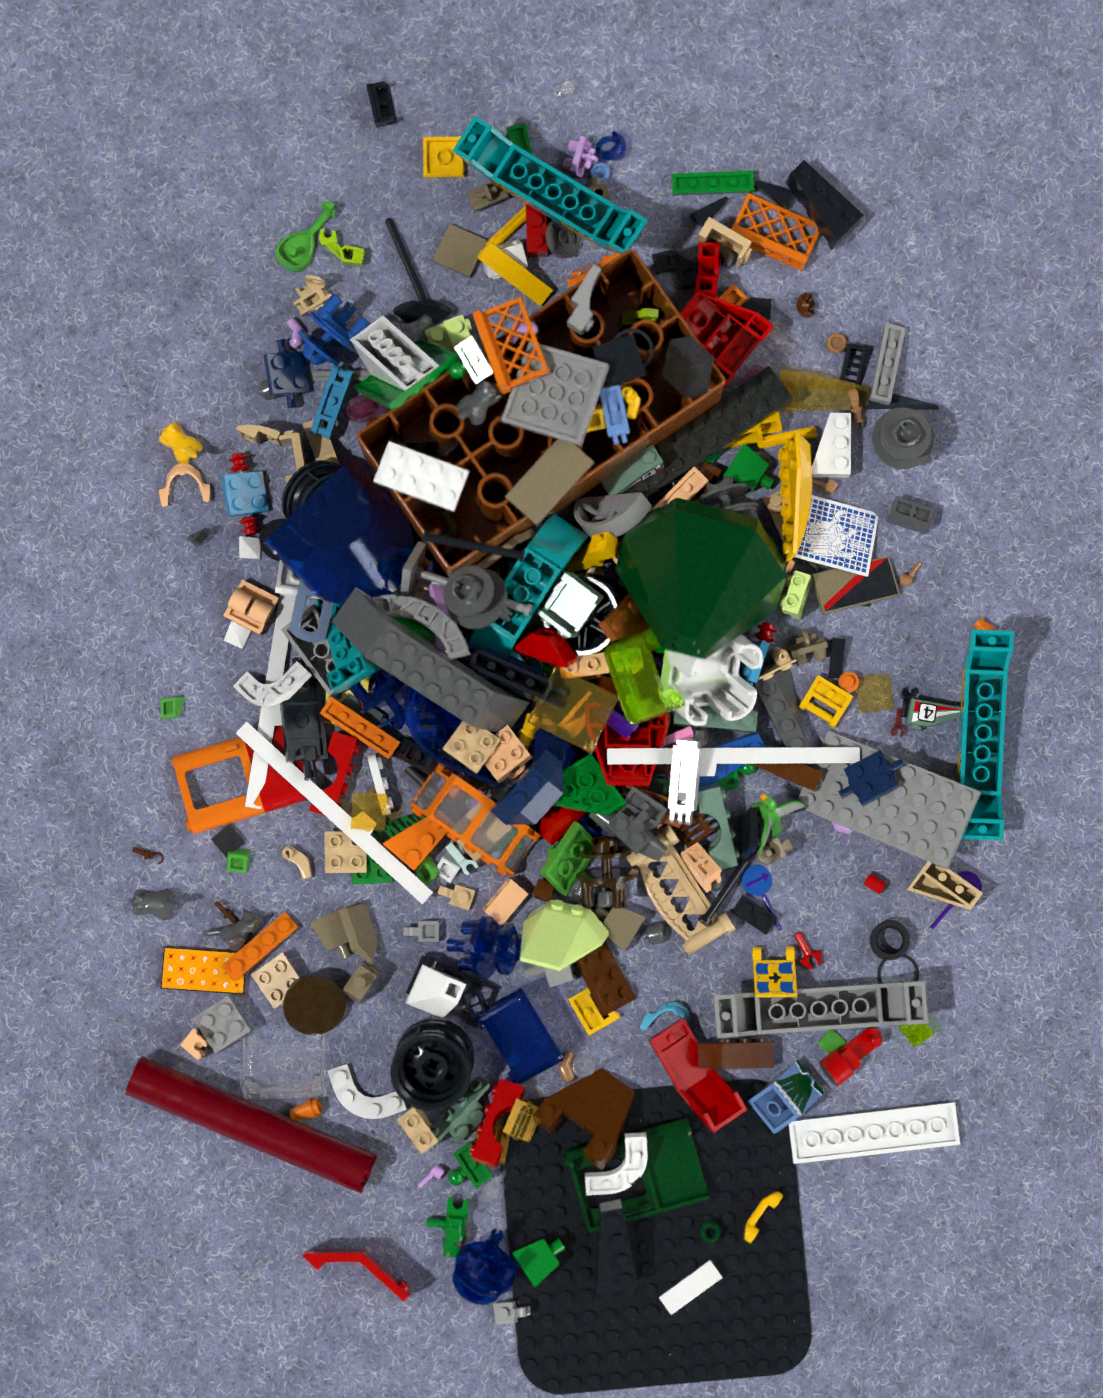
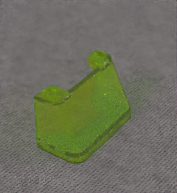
M651 629L607 646L604 651L605 660L627 721L631 724H640L686 706L678 690L668 689L664 691L651 654V650L658 648L660 644Z

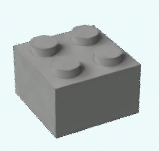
M231 995L226 996L193 1018L215 1054L253 1030Z

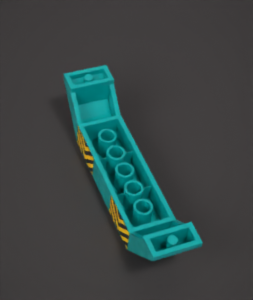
M476 116L473 117L452 150L493 184L597 247L622 254L626 250L631 249L648 222V219L633 210H628L611 203L513 144L491 125Z
M971 629L962 665L956 782L980 791L981 795L961 839L1003 840L1004 819L1001 788L1007 672L1013 652L1014 631Z

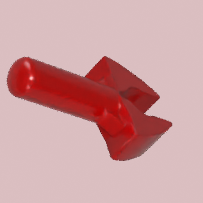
M795 933L794 937L804 954L803 959L799 960V962L813 970L809 964L810 955L816 959L817 964L820 966V950L812 951L802 933Z

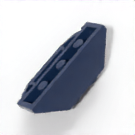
M545 748L491 808L490 812L505 825L536 824L564 793L562 762Z

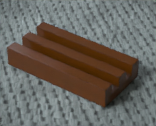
M703 813L694 818L691 825H685L677 831L687 848L714 831L713 827H708L710 822L708 820L704 821L703 817L705 815ZM696 822H699L700 825L686 835L683 833ZM703 828L704 833L691 842L688 840L689 837Z

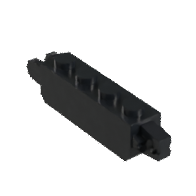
M471 649L470 655L456 658L489 682L543 706L547 704L556 709H561L562 704L557 700L549 698L548 695L550 692L560 697H566L567 695L565 690L554 686L551 680L481 649Z

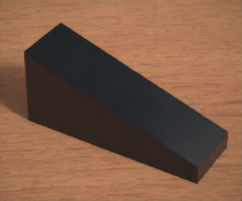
M755 181V189L782 208L787 209L792 192Z
M725 196L691 213L690 218L702 228L709 217L712 218L728 202L729 198Z
M832 638L828 678L839 679L842 674L846 639Z

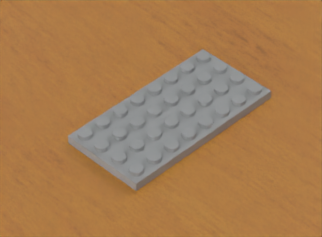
M831 731L827 732L821 747H859L860 760L878 751ZM883 753L885 759L890 764L899 760L898 758ZM903 761L905 766L894 771L895 778L900 787L862 806L854 793L842 799L838 792L849 786L844 769L854 763L813 764L812 768L823 772V775L815 792L803 787L797 801L802 802L806 806L804 811L948 870L981 795L980 791Z

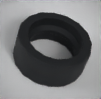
M886 920L879 923L870 935V946L873 953L884 960H895L902 957L910 945V935L907 928L894 920ZM886 928L897 930L902 937L901 947L893 953L883 951L878 945V935Z

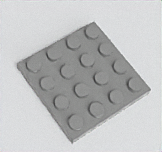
M529 342L525 352L531 354L535 347L534 344ZM539 344L549 373L513 387L501 421L512 426L582 446L609 365ZM524 356L520 366L525 368L529 358ZM533 360L528 370L536 372L543 369L541 362ZM518 371L516 379L520 378L523 371Z

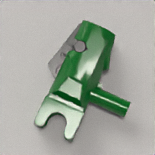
M448 1197L446 1220L427 1218L426 1226L439 1227L445 1231L442 1242L444 1256L462 1258L472 1233V1230L466 1225L469 1199H465L462 1208L457 1209L453 1205V1198Z

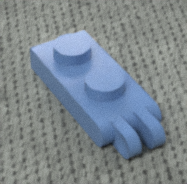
M617 385L602 388L600 398L608 437H613L614 445L619 444L617 437L621 435L622 442L627 443L626 434L630 432L621 387Z

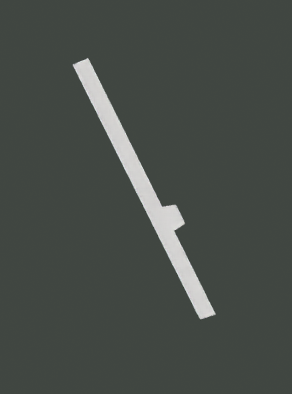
M280 594L265 684L276 682L283 676L289 640L281 629L291 622L296 599L294 595ZM280 703L273 706H261L257 731L272 744L274 726H282ZM256 751L253 754L245 807L261 809V806H256L253 803L265 784L268 762Z
M247 721L236 732L242 740L421 904L430 897L433 892L370 835L377 823L365 812L362 811L354 818H351L310 779L309 781H304V774L293 763L286 762L285 756Z
M607 748V764H672L673 748ZM702 748L700 776H715L717 764L856 763L860 761V748Z

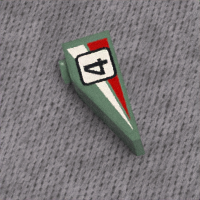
M651 445L635 454L603 479L601 483L608 495L621 494L664 469L663 460L655 447Z
M910 699L905 725H910L911 730L922 731V728L958 719L960 717V707Z

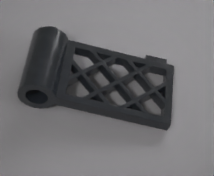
M422 955L406 994H410L422 964L440 972L444 968L451 971L455 978V974L462 976L458 978L459 980L465 978L471 980L473 989L465 991L461 995L465 1008L460 1010L452 1009L450 1013L466 1019L465 1023L475 1028L478 1025L482 1026L499 987ZM474 982L479 983L481 985L476 987ZM485 986L493 989L490 997L481 1001L477 989ZM475 991L479 1002L467 1006L463 995ZM487 1002L486 1007L484 1009L482 1003ZM479 1004L483 1011L480 1020L473 1018L469 1011L470 1008ZM467 1010L468 1015L461 1012Z

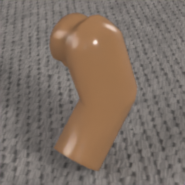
M569 1051L564 1052L558 1067L561 1078L565 1083H571L575 1079V1073L571 1066L574 1054Z

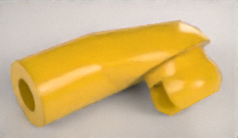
M625 387L622 390V396L628 405L626 417L636 419L641 400L633 388Z

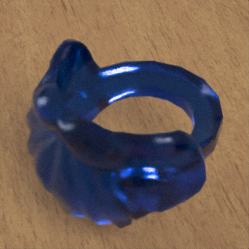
M612 131V136L603 137L597 142L595 147L596 153L605 161L622 159L626 151L624 137L616 131ZM607 142L615 143L610 150L601 152L603 144Z
M584 814L577 821L588 833L591 832L595 836H602V828L588 817L587 814Z

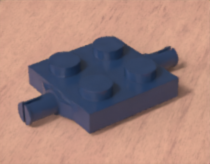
M285 339L277 340L279 352L267 353L263 356L270 396L280 395L286 397L287 408L293 409L296 408L294 396L310 392L305 356L303 352L287 351Z
M879 750L844 769L849 786L838 792L842 799L854 793L860 804L865 806L900 787L895 778L894 771L905 766V763L900 758L890 764L885 759L882 751Z

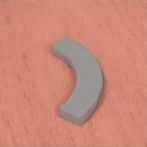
M382 595L372 597L390 617L411 619L433 631L444 644L450 660L470 655L468 645L457 625L447 614L433 604L411 596Z

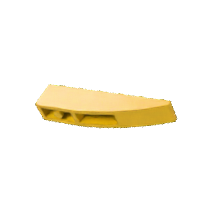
M795 432L778 452V460L780 461L779 479H781L780 497L782 498L781 516H783L781 532L784 535L782 552L785 554V562H790L799 550L809 518L812 497L811 448L808 441L799 432Z

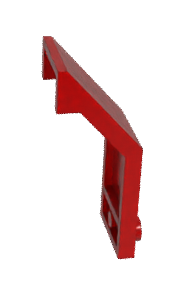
M681 1017L648 1040L679 1095L711 1132H716L747 1110L738 1092L733 1091L714 1069L698 1068V1041L685 1018Z
M365 1249L307 1250L302 1256L317 1271L325 1262H360L403 1302L410 1296V1285L403 1278L398 1280Z

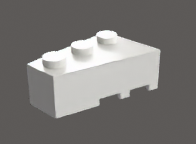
M851 413L829 414L811 466L812 477L849 478L851 475Z

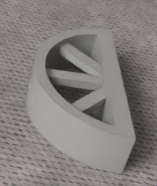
M642 492L578 498L574 506V517L591 538L592 535L608 531L615 537H618L635 527L647 515L652 506Z

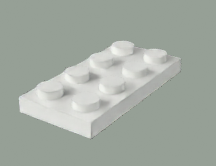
M388 442L374 483L454 512L469 471Z

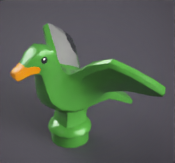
M761 794L760 798L762 801L750 805V807L758 809V815L761 816V820L764 823L759 852H763L769 833L771 839H774L782 831V827L779 824L780 818L806 810V806L802 802L791 801L777 805L775 800L765 794Z

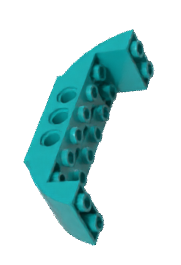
M556 514L551 516L525 548L523 562H519L518 559L504 581L507 588V599L525 605H533L530 616L527 617L524 613L509 608L512 611V616L508 615L510 617L509 621L505 622L498 618L484 628L475 629L468 643L469 651L471 649L476 650V648L509 662L511 659L509 655L513 651V647L517 645L574 554L580 552L589 536Z
M316 599L319 613L321 615L323 601L321 599ZM334 601L326 637L336 669L328 673L327 677L331 691L340 693L372 675L380 667L364 657L332 622L344 602Z

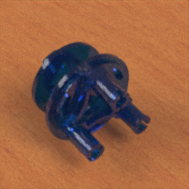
M381 667L370 675L375 681V687L370 692H367L360 682L349 688L360 704L361 708L359 711L361 713L369 711L383 701L390 707L391 711L376 724L378 728L390 723L395 730L402 729L405 720L412 718L413 705L419 697V694H415L399 704L393 693L405 683Z
M484 916L477 923L462 922L461 932L463 935H471V938H465L464 940L449 938L447 940V944H453V946H446L448 952H464L465 955H470V959L461 958L459 960V970L474 971L481 979L490 978L496 969L501 975H509L514 970L516 962L520 961L522 939L518 937L515 926L510 922H504L498 928L496 921L491 916Z
M493 1229L488 1239H485L484 1242L476 1241L464 1245L455 1257V1269L452 1275L453 1285L459 1295L468 1302L477 1305L494 1303L500 1295L509 1291L514 1284L515 1271L518 1264L499 1248V1244L504 1238V1233L501 1230L496 1234L497 1229Z

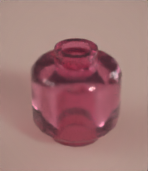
M360 395L349 401L348 407H346L347 414L351 421L362 424L368 418L376 417L378 404L376 401Z

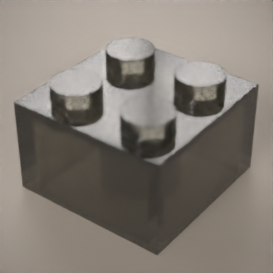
M692 336L670 340L662 376L685 398L706 394L714 357Z

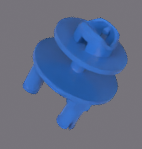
M332 293L331 297L322 307L320 306L317 310L308 311L310 317L326 331L322 337L316 340L303 330L298 332L299 336L305 341L303 344V355L315 365L325 363L328 360L338 366L340 361L326 348L328 344L335 338L342 345L356 352L350 339L370 325L361 316L350 330L346 328V322L357 311L354 305L350 308L351 303L349 301L346 302L337 315L334 314L332 316L333 312L343 302L334 293Z

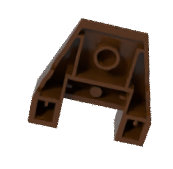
M600 1068L545 1098L533 1114L534 1121L552 1134L564 1117H567L591 1134L594 1138L584 1149L585 1159L602 1170L615 1154L635 1091Z

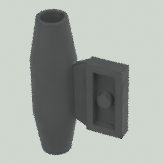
M633 786L624 799L626 806L621 808V811L628 818L631 815L637 817L643 810L650 815L642 824L646 827L643 832L651 840L639 853L659 862L668 847L649 830L659 824L668 807ZM619 811L610 816L589 814V817L606 833L617 838L605 826Z

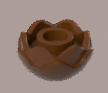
M804 292L797 298V311L801 316L811 318L810 316L815 314L813 310L815 302L811 298V293Z

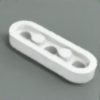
M376 754L369 755L367 758L383 816L391 814V809H394L392 798H387L385 790L389 789L386 777L382 778L380 770L384 769L381 757H376Z

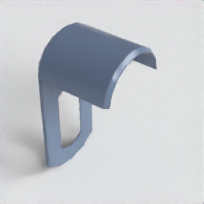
M326 550L312 552L307 556L299 576L300 583L289 630L297 638L304 641L318 642L326 639L337 589H340L345 574L343 560L333 552ZM311 596L318 597L323 601L317 631L313 632L306 631L301 627L306 601Z

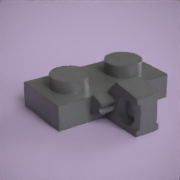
M645 810L637 817L631 815L629 818L622 811H619L605 826L636 855L651 840L643 832L646 827L642 823L650 816Z

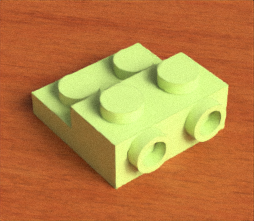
M463 315L443 321V324L425 330L429 343L457 353L459 357L458 362L462 361L455 346L471 337L469 331L472 330L468 318L464 319Z
M794 570L793 575L788 577L786 587H789L787 595L783 594L780 606L782 607V612L791 615L793 619L800 621L812 584L811 575Z

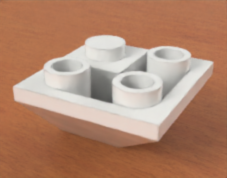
M422 964L406 1004L444 1018L458 1004L466 984L458 978Z

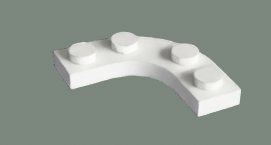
M296 661L276 682L262 684L249 672H246L233 687L254 705L273 706L289 700L312 675Z
M348 1064L327 1070L336 1097L351 1113L363 1118L379 1119L407 1110L405 1102L398 1096L396 1091L373 1098L359 1092L354 1084Z
M646 1133L625 1134V1160L616 1169L607 1172L585 1173L586 1195H604L621 1192L631 1187V1184L638 1177L642 1176L647 1164Z

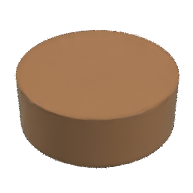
M840 333L831 334L826 341L828 351L833 354L842 353L847 344L846 338Z

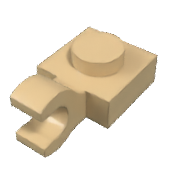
M455 884L454 890L440 886L437 894L451 898L450 905L469 910L475 890Z

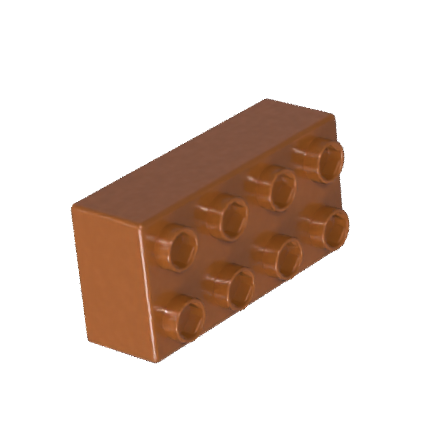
M633 249L626 250L601 267V274L591 294L589 311L593 313L592 320H594V323L588 332L584 331L580 335L567 327V322L576 309L575 306L571 305V299L583 280L529 316L530 321L537 326L538 330L535 335L539 344L596 360L592 347L613 341L615 336L623 331L619 330L622 311H640L645 308L659 309L658 318L655 322L641 320L631 328L641 330L649 336L653 344V356L649 364L644 368L646 376L618 384L621 387V392L625 387L633 388L641 400L636 419L627 417L630 432L626 434L627 443H623L621 435L617 436L619 444L614 445L613 437H608L607 428L586 432L582 446H576L594 464L538 525L599 485L603 479L635 454L651 445H657L720 401L725 384L724 376L637 252ZM635 332L625 333L619 338L633 334L642 363L644 364L650 355V345L647 339ZM504 333L496 339L498 342L505 344L509 334ZM519 338L515 345L510 342L508 346L518 349L522 339ZM526 341L522 349L523 352L526 351V348L529 343L528 341ZM483 347L482 350H483V352L485 353V355H486V357H487V359H488L486 350H485V348ZM506 349L503 359L512 362L516 352ZM520 354L515 364L520 366L524 356ZM513 368L510 374L511 381L516 380L519 371L516 368ZM466 370L464 377L461 379H454L448 371L424 387L419 393L409 397L400 407L390 410L357 434L362 453L375 473L378 471L388 442L404 446L406 443L461 442L445 456H429L469 471L454 512L385 487L421 540H423L424 530L436 535H441L445 531L446 525L440 516L445 511H449L457 523L458 527L455 538L498 547L513 536L537 527L508 501L505 496L557 439L501 421L511 392L502 393L494 374L484 380L488 381V383H494L497 387L496 392H500L502 398L487 409L486 417L482 424H472L468 416L460 419V412L457 411V404L463 397L472 394L479 383L475 384L468 370ZM599 395V398H598V401H597L596 404H601V406H602L601 398H600V395ZM623 399L625 412L627 413L628 405ZM433 542L425 543L448 578L456 570L465 566H475L489 555V553L471 550L469 555L451 566L444 556L454 548L453 546Z

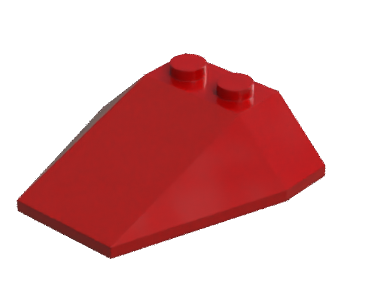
M698 291L680 312L684 321L724 376L725 384L723 391L736 376L737 370L759 342H763L774 328L771 322L755 311Z
M586 703V727L607 786H649L656 764H607V748H662L669 727V705H650L637 729L627 738H624L593 715L602 704Z

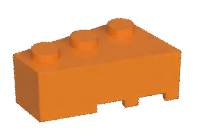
M440 809L434 812V817L451 828L455 822ZM425 817L382 844L411 869L415 870L448 831L442 827L440 830L429 824L431 819Z

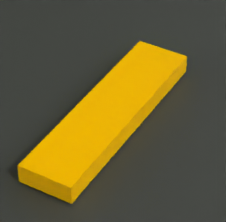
M488 241L476 256L539 306L544 303L553 291L548 285L491 241Z

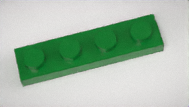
M753 171L672 174V196L754 193Z

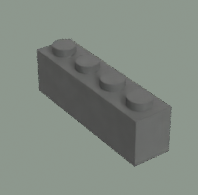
M790 668L774 674L773 677L754 684L753 687L758 692L757 696L783 747H809L804 733Z

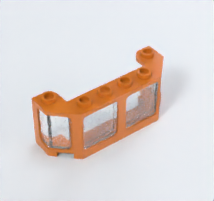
M437 764L433 773L428 776L409 803L413 807L410 810L420 818L424 815L431 819L429 824L438 830L442 827L448 831L446 836L455 842L458 839L464 842L465 845L463 847L472 854L475 851L481 854L482 861L489 866L494 863L497 866L496 871L505 877L508 874L510 876L515 874L514 871L541 836L527 824L505 825L490 812L491 808L496 804L494 801L440 764Z

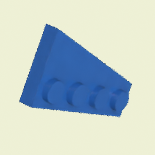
M754 732L732 739L727 743L713 745L711 748L766 747L759 734ZM717 764L715 776H700L699 786L717 782L745 764Z

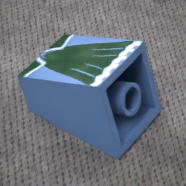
M797 1060L778 1074L749 1099L748 1102L775 1134L799 1118L824 1092Z

